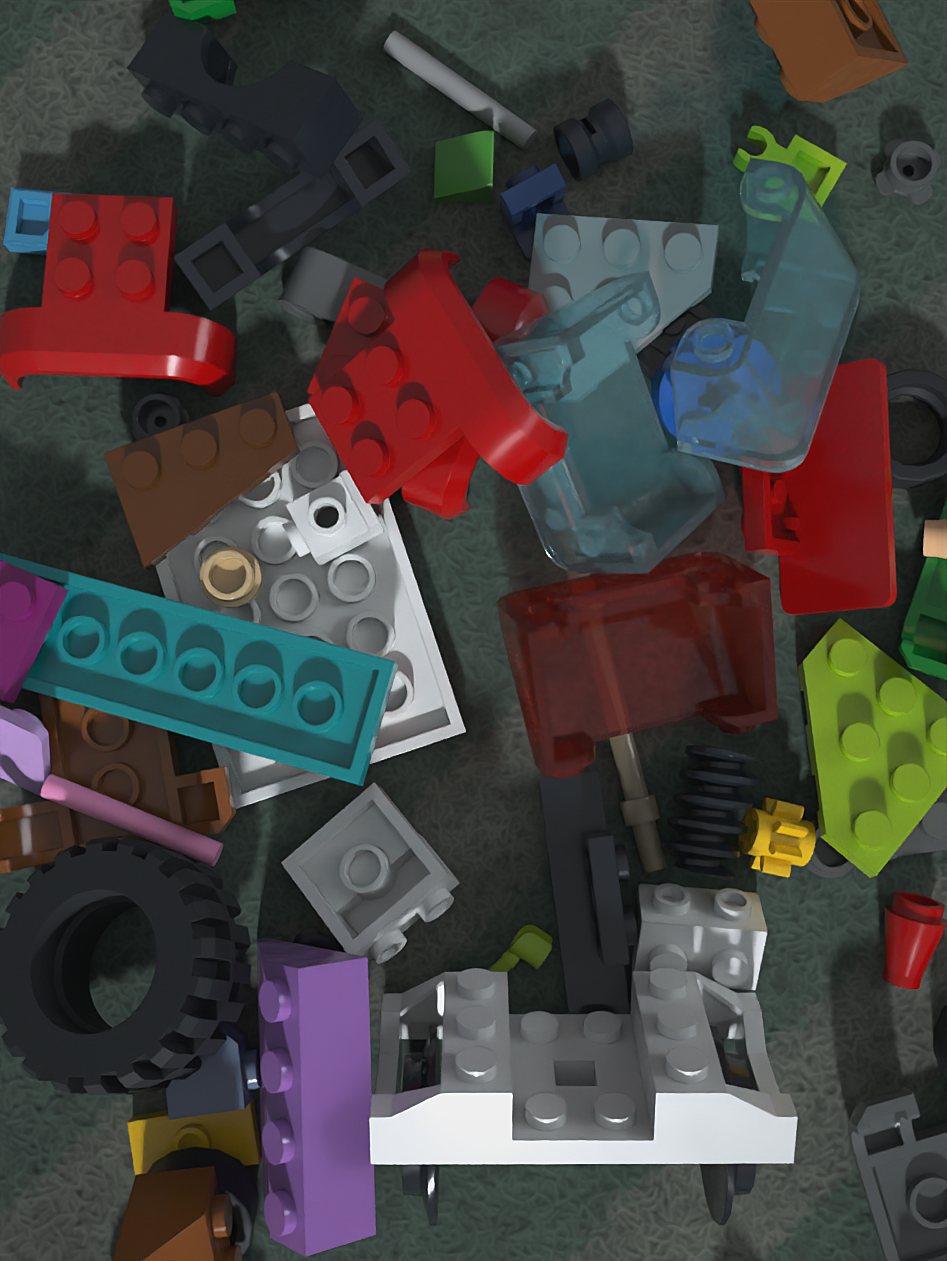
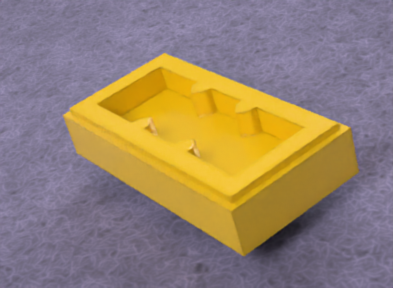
M254 1098L242 1110L170 1120L168 1118V1110L132 1116L127 1122L135 1176L137 1174H146L154 1162L170 1152L191 1147L218 1149L239 1159L244 1166L259 1164L262 1159Z

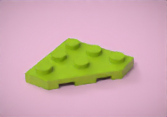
M839 618L797 668L800 690L804 691L808 720V724L805 727L812 775H815L820 809L817 811L820 837L869 878H872L879 874L947 788V701Z

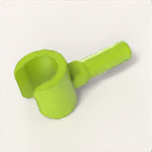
M524 925L512 940L509 949L502 954V957L488 971L509 972L520 959L538 969L552 949L551 943L553 938L534 925Z

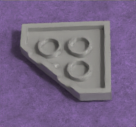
M537 213L528 289L544 295L553 318L549 325L544 323L537 330L519 366L517 384L523 394L528 398L579 402L596 388L595 385L620 364L623 362L625 364L662 334V330L690 307L693 308L712 292L719 225Z

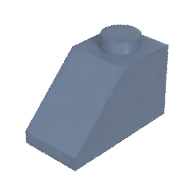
M226 1021L221 1029L227 1035V1040L215 1055H198L202 1061L201 1068L185 1080H172L169 1087L166 1088L169 1120L245 1109L254 1097L253 1089L261 1088L258 1049L249 1050L247 1034L232 1022Z

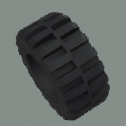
M103 837L91 839L86 844V848L73 845L59 852L54 857L56 866L42 864L26 880L30 884V888L26 893L16 892L5 910L11 915L5 928H0V1024L5 1025L8 1030L1 1036L4 1045L12 1057H26L22 1062L23 1068L38 1081H51L54 1089L71 1094L124 1095L151 1093L168 1088L172 1080H185L201 1068L202 1061L198 1055H215L225 1043L227 1035L221 1031L226 1021L237 1022L244 1003L236 1000L240 983H250L251 964L242 963V949L249 948L251 943L248 927L235 924L234 918L239 916L242 910L233 893L221 890L223 888V879L211 868L197 864V860L143 840L129 837L123 840ZM139 906L150 921L156 940L157 958L155 972L150 988L141 1004L127 1019L112 1028L100 1016L91 997L89 987L91 957L100 936L108 925L125 911Z

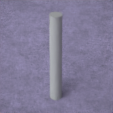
M395 30L389 35L383 48L385 53L523 151L528 148L537 134L535 128Z

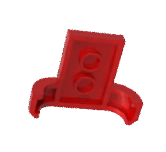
M52 193L41 307L13 309L0 316V375L14 390L21 389L23 376L37 374L174 379L196 384L204 388L213 397H220L235 384L237 339L235 335L223 325L209 319L190 314L170 312L174 269L173 257L175 256L178 207L173 197Z
M422 249L386 281L384 295L395 321L307 399L367 504H381L463 436L466 437L477 453L495 471L506 479L520 485H529L565 456L568 440L567 431L564 427L553 424L543 417L523 394L450 273L449 269H452L460 261L458 254L453 252Z
M354 277L307 393L313 395L395 321L386 302L384 289ZM496 277L483 289L472 307L480 324L515 378L533 336L544 323L549 325L553 318L546 298L536 291L502 277ZM463 436L402 486L403 499L447 520L467 513L470 508V503L467 502V491L480 455L466 437Z

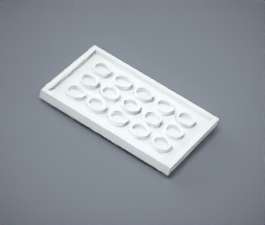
M309 403L287 410L286 413L301 452L246 496H239L211 518V523L195 536H188L166 554L167 558L156 565L165 598L395 661L398 664V668L370 764L466 732L389 498L381 504H371L384 532L321 566L314 560L311 552L299 557L282 526V524L292 520L285 505L341 476L340 473L346 470V467ZM331 507L319 512L317 515L318 526L322 528L334 526L338 521L339 512ZM236 546L247 550L257 559L262 569L263 578L260 591L251 602L238 608L219 606L209 600L201 588L199 578L201 566L209 554L221 547ZM212 743L219 767H229L236 809L330 778L329 776Z

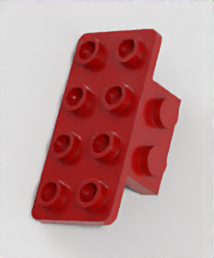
M867 358L782 378L773 387L774 429L760 426L740 431L741 453L738 465L743 484L744 511L741 516V529L745 537V552L779 556L781 605L788 614L801 615L888 607L896 600L897 584L886 366L880 360Z

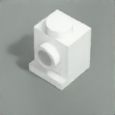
M347 469L340 473L341 476L285 505L292 520L282 524L294 549L299 557L311 552L314 560L320 566L384 532L371 504L365 503ZM328 507L336 509L339 512V518L334 526L330 528L318 526L317 515L319 512Z

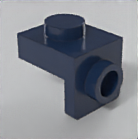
M555 163L542 171H539L537 165L521 170L505 183L508 190L501 193L499 211L527 261L532 260L537 213L570 215L563 202L567 185Z

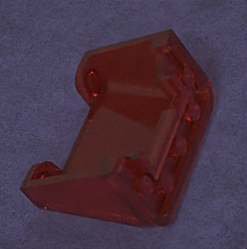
M719 552L688 553L518 590L500 597L497 601L499 624L534 763L545 778L550 776L567 778L582 773L585 767L592 763L596 757L594 743L596 741L696 716H702L711 724L718 726L722 732L730 734L746 733L753 730L756 724L778 719L770 578L728 555Z

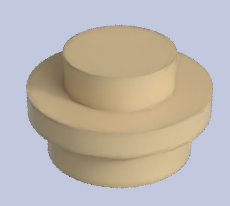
M226 546L213 551L207 556L201 566L199 578L201 588L209 600L225 608H238L248 604L257 596L262 585L263 576L259 562L250 552L240 547Z

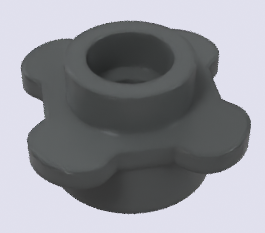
M894 139L888 142L883 149V156L886 159L883 170L874 179L876 190L884 196L892 193L905 196L914 205L925 203L932 195L930 181L941 165L939 154L921 141L911 140L905 142L902 139ZM903 168H910L912 176H905Z

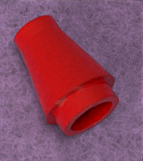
M897 891L894 893L892 904L885 905V966L882 975L885 981L906 989L920 988L922 976L947 927V920L943 918L945 909L943 903L924 895Z

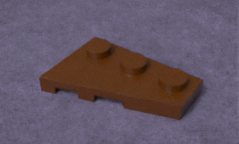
M274 391L105 452L104 456L144 568L151 570L167 558L166 554L188 536H195L211 523V518L239 496H246L301 451L278 391Z

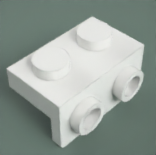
M673 883L638 885V945H634L632 971H653L658 968L695 971L726 988L756 990L767 937V927L758 894L743 892L734 888L721 890L682 887Z

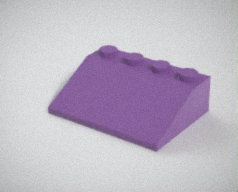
M272 938L256 939L264 1216L270 1238L307 1257L376 1235L374 1164H371L369 1123L372 1079L368 957Z

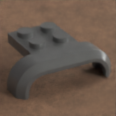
M901 1088L858 1101L848 1122L850 1145L885 1261H947V1122L913 1132L912 1119L920 1117V1112L914 1093L908 1088Z

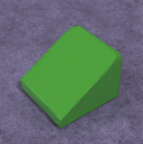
M478 131L435 142L434 202L492 203L494 131Z

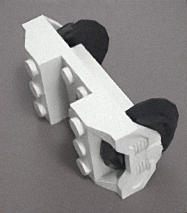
M471 968L462 972H444L403 993H383L375 1094H372L369 1116L371 1164H401L403 1195L422 1196L430 1226L437 1225L439 1164H700L705 1198L711 1217L718 1225H725L731 1215L734 1195L750 1194L754 1187L756 1163H794L798 1116L790 1093L779 1092L766 1052L762 1011L756 993H736L695 971H679L673 968H658L653 971H632L630 1014H613L607 1011H595L589 1014H550L544 1011H534L527 1014H509L507 972H490L481 968ZM402 1039H427L423 1052L405 1054L401 1093ZM439 1039H442L441 1084H440ZM721 1039H734L735 1052H725Z

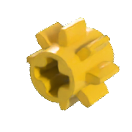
M764 798L762 810L756 808L747 810L741 821L748 826L747 833L738 834V844L743 854L752 855L750 868L788 878L791 873V864L802 867L809 862L815 848L816 831L812 822L801 819L804 812L803 806Z

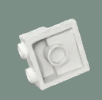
M375 782L281 862L344 950L349 954L368 957V963L374 959L376 963L380 964L395 956L407 942L402 933L420 917L424 922H430L442 915L454 901L450 891L460 883L424 837L415 831L383 789Z

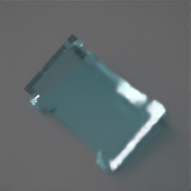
M750 158L740 186V203L743 210L747 213V252L742 262V280L753 282L755 279L758 285L744 322L724 318H709L698 321L688 328L682 336L670 366L677 447L679 452L765 472L783 473L793 470L800 465L809 452L859 303L861 276L802 173L795 167L781 162Z
M649 271L622 276L492 342L523 394L534 408L553 424L564 427L568 433L564 458L529 485L517 484L546 554L558 567L567 572L576 574H648L727 499L718 472L713 462L704 453L690 447L669 448L631 341L644 338L653 332L660 321V303Z

